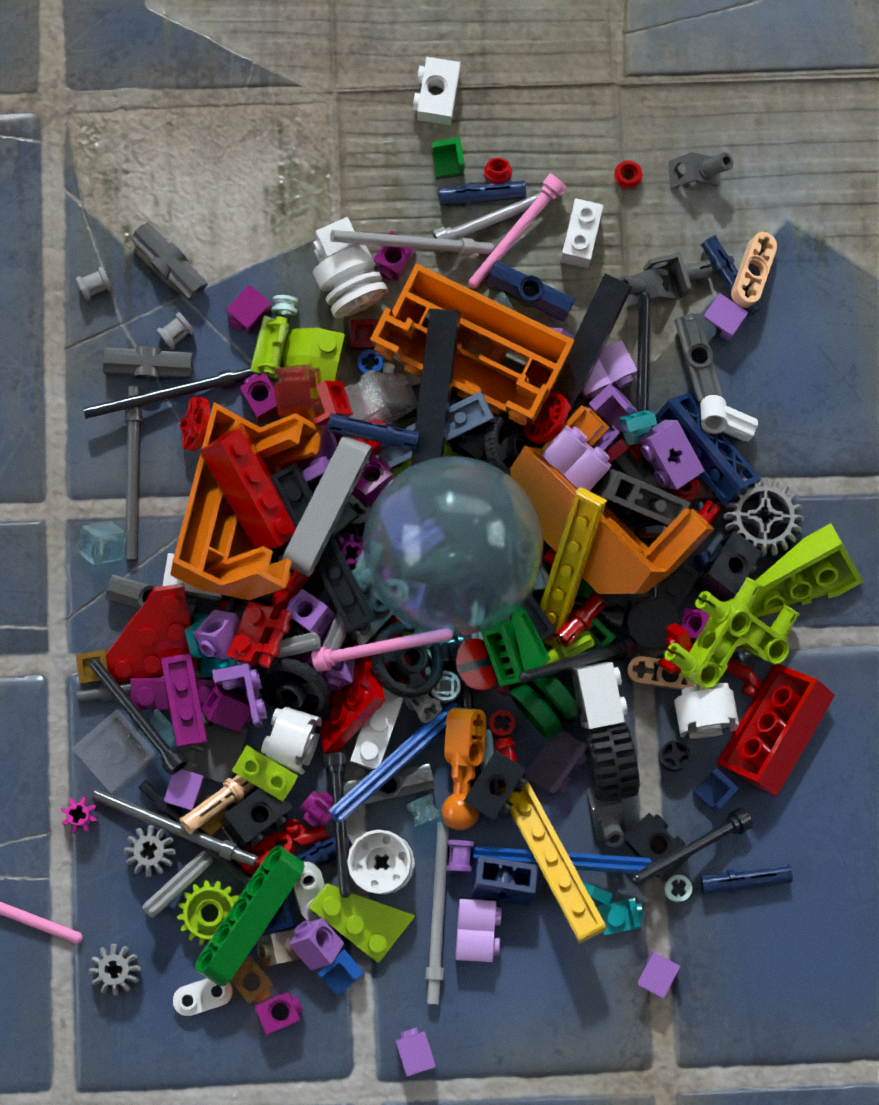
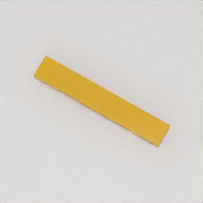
M581 487L575 492L540 604L541 609L557 631L570 617L607 502L606 499ZM554 634L543 641L552 647L559 645Z
M528 782L520 794L515 792L510 802L513 803L510 813L579 943H582L606 931V925ZM507 786L499 789L501 795L505 793Z

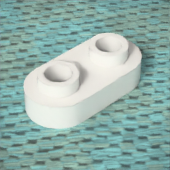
M304 862L303 873L293 887L298 909L303 917L309 921L321 918L314 911H311L308 906L325 885L321 871L311 862ZM308 875H311L312 881L308 884H304V878Z
M209 979L180 987L173 996L174 1008L181 1015L192 1016L223 1006L232 997V985L229 982L221 987L223 992L220 997L212 995L211 990L217 984ZM185 995L193 997V1004L189 1007L185 1006L182 1002Z

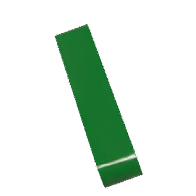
M281 846L274 847L267 854L198 957L195 965L196 972L221 987L231 981L301 877L304 870V862Z

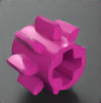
M82 797L80 803H76L75 800L69 798L71 805L68 809L61 808L60 810L67 817V819L62 821V825L73 824L72 833L75 834L79 827H83L86 832H90L88 824L91 821L98 822V819L92 816V811L97 806H85L87 803L86 797ZM83 807L82 812L86 814V818L79 819L78 823H76V818L72 814L74 811L78 812Z

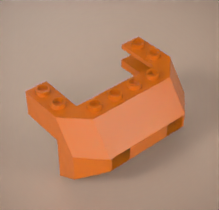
M416 263L393 310L385 308L370 338L375 347L376 354L390 361L394 358L406 365L405 371L420 377L423 370L430 309L458 310L461 312L452 383V388L458 391L457 396L466 399L481 391L492 414L498 416L500 412L507 413L509 419L520 425L525 426L526 422L533 425L568 358L575 340ZM507 353L527 363L521 374L502 366Z
M214 402L202 446L204 448L243 423L270 474L273 475L281 471L283 467L317 455L321 447L323 428L296 413L259 427ZM200 453L170 575L202 591L246 600H252L285 589L290 579L289 570L292 561L284 559L270 564L273 551L264 546L254 549Z
M580 406L562 426L561 431L566 426L571 429L577 427L587 436L588 439L585 442L593 447L610 427L591 408ZM554 436L542 449L524 446L511 466L510 474L515 511L557 552L575 492L578 488L542 456V452L556 438ZM605 505L582 578L598 594L646 593L675 572L714 528L694 509L685 508L648 547Z

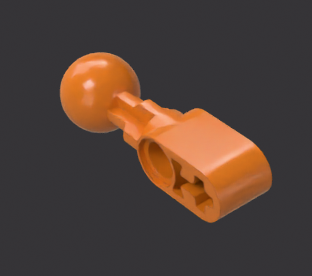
M452 708L446 719L444 755L446 761L451 765V777L454 780L453 794L444 801L441 814L445 824L457 831H464L473 827L480 814V811L464 802L471 789V782L475 779V768L481 764L484 758L486 716L480 709Z

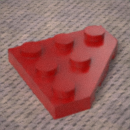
M184 583L155 587L141 608L136 611L124 627L123 632L114 644L112 643L106 651L105 657L108 672L117 683L130 681L131 678L164 675L161 663L162 658L190 654L185 629L192 625ZM191 657L193 669L199 670L198 658Z
M354 640L349 647L359 646L360 644ZM372 656L356 658L353 682L331 693L330 703L333 704L330 717L328 721L323 720L320 729L325 754L338 753L385 702L382 684L378 682L377 676L372 669Z

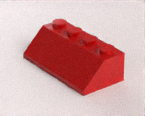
M243 423L200 450L254 549L264 546L272 550L280 547L292 538L296 527L270 478L272 475Z
M774 664L760 691L756 694L739 723V728L735 730L716 764L755 788L777 797L835 694L816 678L780 664Z

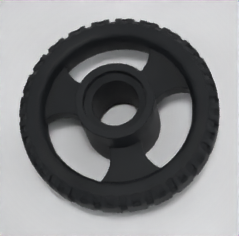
M505 413L494 417L495 419L488 423L484 434V450L494 475L501 483L512 488L511 474L508 467L513 465L524 446L538 448V446L526 438L524 426L509 419V415ZM504 425L507 430V437L498 440L500 428Z
M412 621L396 622L383 629L374 642L389 640L394 634L400 632H408L414 635L429 632L430 630ZM439 642L371 655L372 669L377 676L378 682L386 690H389L390 693L402 698H417L429 693L437 686L444 671L442 650ZM426 649H429L432 658V669L426 680L421 676L420 670L427 664L428 655ZM405 654L409 656L411 665L406 662ZM386 662H388L390 670L396 676L407 677V686L397 683L389 675L385 667Z
M280 657L273 660L270 669L261 667L259 670L262 686L259 692L267 703L275 709L289 707L314 716L321 715L327 709L331 700L330 686L324 676L309 664L290 657ZM269 680H272L278 684L276 690L272 687ZM311 693L319 696L317 703L303 704L307 694Z

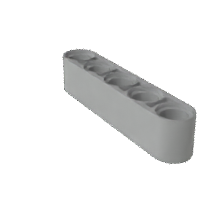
M347 435L341 438L283 555L282 560L289 559L292 561L291 569L308 577L314 571L368 462L372 446Z

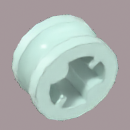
M275 295L272 300L275 306L272 307L271 312L283 316L297 315L298 310L295 308V305L298 304L299 299L289 295Z
M674 875L665 884V894L673 902H683L691 895L692 884L683 875ZM677 880L678 884L682 881L686 885L683 889L686 894L680 897L679 893L677 897L671 893L673 890L671 883Z

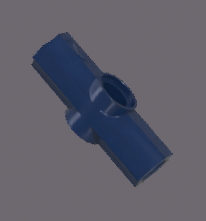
M499 261L494 265L486 282V285L517 299L524 307L535 308L561 322L565 321L575 302V298L544 284L537 276H528ZM532 286L537 289L538 294L534 297H529L524 294L523 289Z

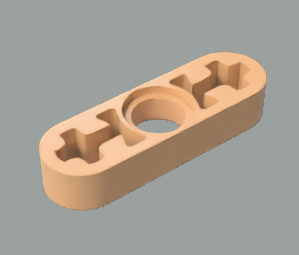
M767 232L756 234L748 242L731 291L733 301L742 308H749L760 299L777 250L775 238ZM760 243H762L765 251L759 256L757 254L761 250ZM748 265H756L760 270V276L753 275L749 271ZM748 284H751L747 291V295L749 296L748 298L745 296V291L743 289L746 286H748Z
M639 656L632 659L627 667L628 678L635 684L676 690L697 686L688 680H685L686 685H682V673H678V679L675 682H666L662 678L663 669L661 667H658L656 671L657 681L651 680L653 674L645 673L642 678L637 677L638 674L633 671V667H637L639 663H644L645 669L653 670L654 664L659 665L658 660L660 659ZM697 686V687H699V690H705V689H706V688H703V687H701V686Z

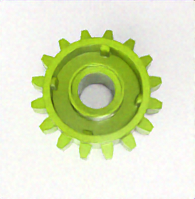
M208 880L204 881L203 888L194 884V892L192 894L187 892L183 894L187 899L186 903L178 904V907L184 910L183 914L177 916V919L185 921V924L180 929L182 931H191L188 938L191 941L197 936L200 937L199 945L204 946L206 940L212 938L239 898L238 895L233 897L229 895L232 891L230 886L225 888L224 891L221 890L220 881H217L214 887H211ZM208 905H215L219 912L217 919L213 922L205 921L202 916L203 909Z

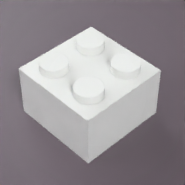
M601 662L570 670L576 701L583 713L580 716L582 727L593 729L625 722L624 715L628 714L625 698L619 696L618 685H622V680L618 667L614 668L612 662Z

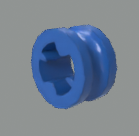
M367 349L359 355L357 360L358 370L363 376L373 378L382 372L383 358L376 354L375 350ZM369 357H374V362H379L378 366H373L372 370H367L366 364L362 365V362L368 361Z

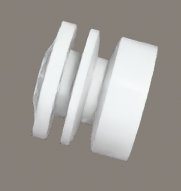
M357 245L339 251L319 263L312 272L322 291H331L325 300L328 305H332L330 310L335 318H343L362 312L380 301L389 291L386 284L381 282V274L379 272H370L374 268L375 262L366 245Z
M385 830L369 831L357 838L350 848L347 861L349 873L358 886L368 892L382 895L395 893L406 886L413 876L415 866L413 851L406 840L393 832ZM379 856L383 858L388 856L390 858L387 861L389 865L387 870L384 868L378 870L376 868L379 864L376 859Z

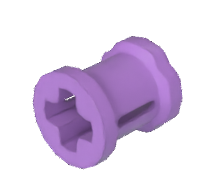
M448 840L447 845L450 846L449 865H446V870L472 872L470 851L474 847V842Z

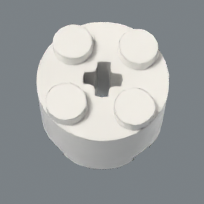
M718 683L711 689L699 690L697 686L682 689V695L674 700L680 737L684 738L689 733L690 739L709 738L723 735V728L730 726V732L739 728L733 690L729 689L728 683Z
M284 707L283 709L276 708L271 720V725H274L271 736L265 737L261 753L266 754V757L286 769L302 775L305 772L302 765L309 766L315 753L320 734L315 733L316 725L321 727V718L289 707Z

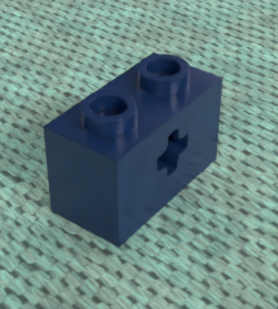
M479 855L473 868L470 896L529 906L535 894L538 865Z

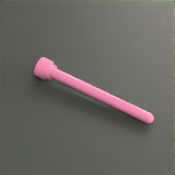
M552 174L546 177L542 182L544 185L541 188L542 193L468 282L470 288H478L492 271L496 262L504 257L551 199L554 200L557 196L561 197L567 189L562 181Z
M449 628L339 650L328 649L324 646L312 651V662L317 672L327 671L331 669V666H335L336 662L450 640L453 637V631Z
M0 902V915L75 944L83 940V935L78 931Z

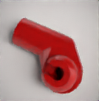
M730 658L727 663L726 672L740 678L745 683L741 688L744 695L750 698L755 697L757 691L761 689V682L751 667Z
M290 819L284 825V832L289 834L293 842L301 847H307L319 841L328 840L325 827L323 826L309 830L296 819Z

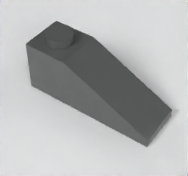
M609 469L595 484L592 491L593 494L606 499L608 502L668 526L690 505V502L613 469Z

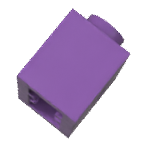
M664 420L650 429L649 432L638 437L641 444V453L647 461L651 462L655 470L654 477L662 487L678 489L705 471L678 420Z

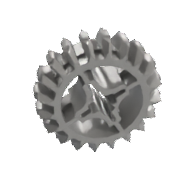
M767 478L761 480L760 487L758 483H755L750 489L743 490L734 500L735 502H729L725 506L732 512L724 514L725 520L733 521L725 526V530H735L761 551L760 557L766 556L767 548L772 556L778 554L777 546L785 552L788 549L786 541L794 544L797 540L792 533L800 534L802 528L794 523H801L804 520L803 516L795 514L801 511L802 505H792V502L797 499V495L792 494L790 497H787L785 494L789 490L788 486H784L781 491L778 490V480H774L771 487H768ZM759 496L756 510L741 512L744 502L752 497ZM770 498L782 506L785 514H783V511H776L772 508ZM762 509L765 512V517L770 518L766 522L765 527L764 523H762V518H757ZM742 521L755 527L759 539L746 531ZM786 523L783 534L768 540L771 526Z

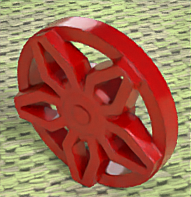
M557 392L549 394L533 423V426H535L533 435L531 431L532 424L526 422L523 428L527 439L535 444H540L554 436L556 437L561 432L568 412L571 410V406L564 396Z
M197 396L189 400L185 418L180 422L179 429L182 430L181 447L183 449L194 452L198 450L205 438L210 418V405L207 398Z

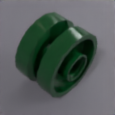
M553 675L531 681L530 684L534 690L527 684L520 682L508 693L523 715L547 740L552 741L563 731L560 719L565 723L572 724L583 714L569 691Z

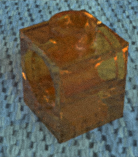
M252 956L244 960L231 979V982L249 1004L256 1001L259 1005L272 994L269 988L274 983ZM255 973L261 980L260 987L256 991H249L244 986V979L248 974Z

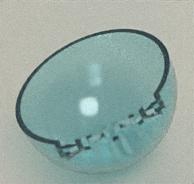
M462 456L432 458L405 469L394 477L380 492L369 511L363 533V552L355 559L359 564L352 570V573L366 587L372 583L374 588L371 592L408 629L412 626L417 628L413 634L445 628L451 629L453 636L475 634L490 629L509 618L520 608L533 590L540 573L544 553L542 526L538 513L527 493L511 476L498 467L478 459ZM433 643L426 644L425 646L429 648Z

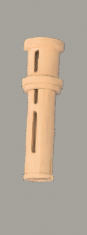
M239 775L233 779L228 778L224 781L222 789L203 801L187 815L179 819L180 823L189 834H192L197 828L216 816L231 803L243 801L245 799L244 796L258 786Z

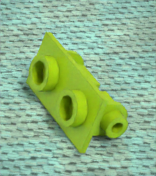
M263 315L250 371L261 375L265 373L267 377L277 379L290 325L287 323V318L277 316L274 319Z
M246 745L232 769L234 773L281 801L285 800L298 778V775L248 745Z

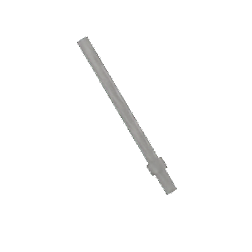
M332 230L330 233L331 242L453 251L459 255L471 256L473 253L491 254L494 251L493 243L474 242L472 238L449 240Z
M443 822L437 823L429 967H426L425 979H428L427 1004L438 1005L440 980L444 978V968H441L448 854L447 842L449 837V827Z

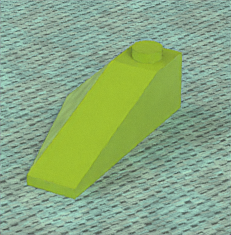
M320 328L289 329L283 353L289 415L296 413L313 422L314 418L325 413L319 401V392L316 385L325 380L337 381L346 344L344 333Z
M831 523L806 536L755 580L763 588L753 601L750 613L757 618L780 612L783 605L788 606L801 602L803 606L812 603L811 599L826 595L828 599L837 597L864 582Z

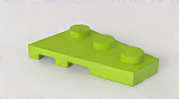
M328 883L324 885L308 906L377 963L381 961L415 917L412 913L399 910L351 892L348 898H343L339 894V887Z

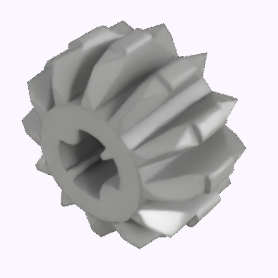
M151 825L148 826L147 836H145L141 828L136 829L140 839L136 840L134 837H128L127 840L134 844V848H124V853L134 854V856L129 858L126 863L133 865L139 862L134 870L137 874H140L146 866L145 873L147 877H152L153 867H155L158 874H163L164 870L160 864L163 862L171 867L173 863L165 857L166 855L176 854L175 849H166V846L174 842L173 838L169 837L161 841L166 832L164 829H160L154 837L155 830L154 826ZM147 844H150L152 847L157 846L153 859H150L148 856L144 858L143 853L146 852L145 846Z
M111 944V955H109L104 947L100 948L99 951L103 959L101 960L95 956L91 958L93 963L99 964L98 968L89 969V974L99 973V977L94 979L92 984L96 986L105 982L101 988V993L106 994L112 985L114 996L119 995V985L122 986L125 992L131 991L126 981L138 983L139 979L131 975V972L141 971V966H131L130 964L138 958L137 954H132L126 958L129 947L124 946L118 955L117 944ZM116 961L117 966H122V973H117L119 977L115 979L113 974L108 973V966L112 967L111 963Z

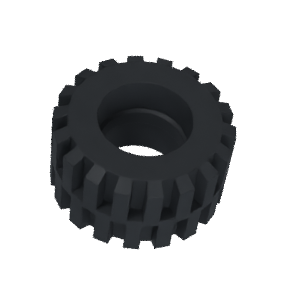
M625 722L588 729L586 734L587 754L597 797L601 802L638 796L640 778L633 739Z

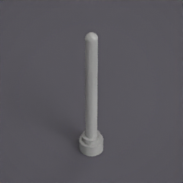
M542 192L454 229L450 227L446 229L444 227L432 231L433 238L457 240L527 211Z

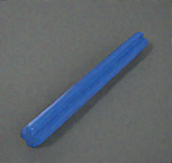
M449 702L444 706L441 713L432 722L425 723L330 808L329 814L333 820L343 822L446 729V719L449 711L452 708H461L457 702Z
M476 846L474 849L475 862L480 855L538 865L530 850ZM567 852L576 870L634 874L652 864V860L649 858Z

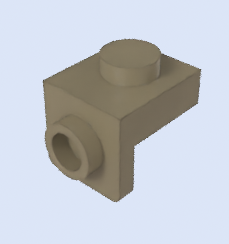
M295 929L265 935L258 939L257 953L263 967L301 959L289 945L296 934Z

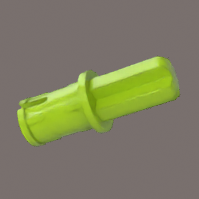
M584 631L579 634L569 647H564L559 643L558 646L547 651L550 656L547 664L578 655L592 648L595 645V641L590 632Z

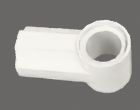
M709 395L703 398L700 403L701 427L705 432L710 434L723 432L747 442L754 437L758 427L757 419L726 406V401L723 397Z

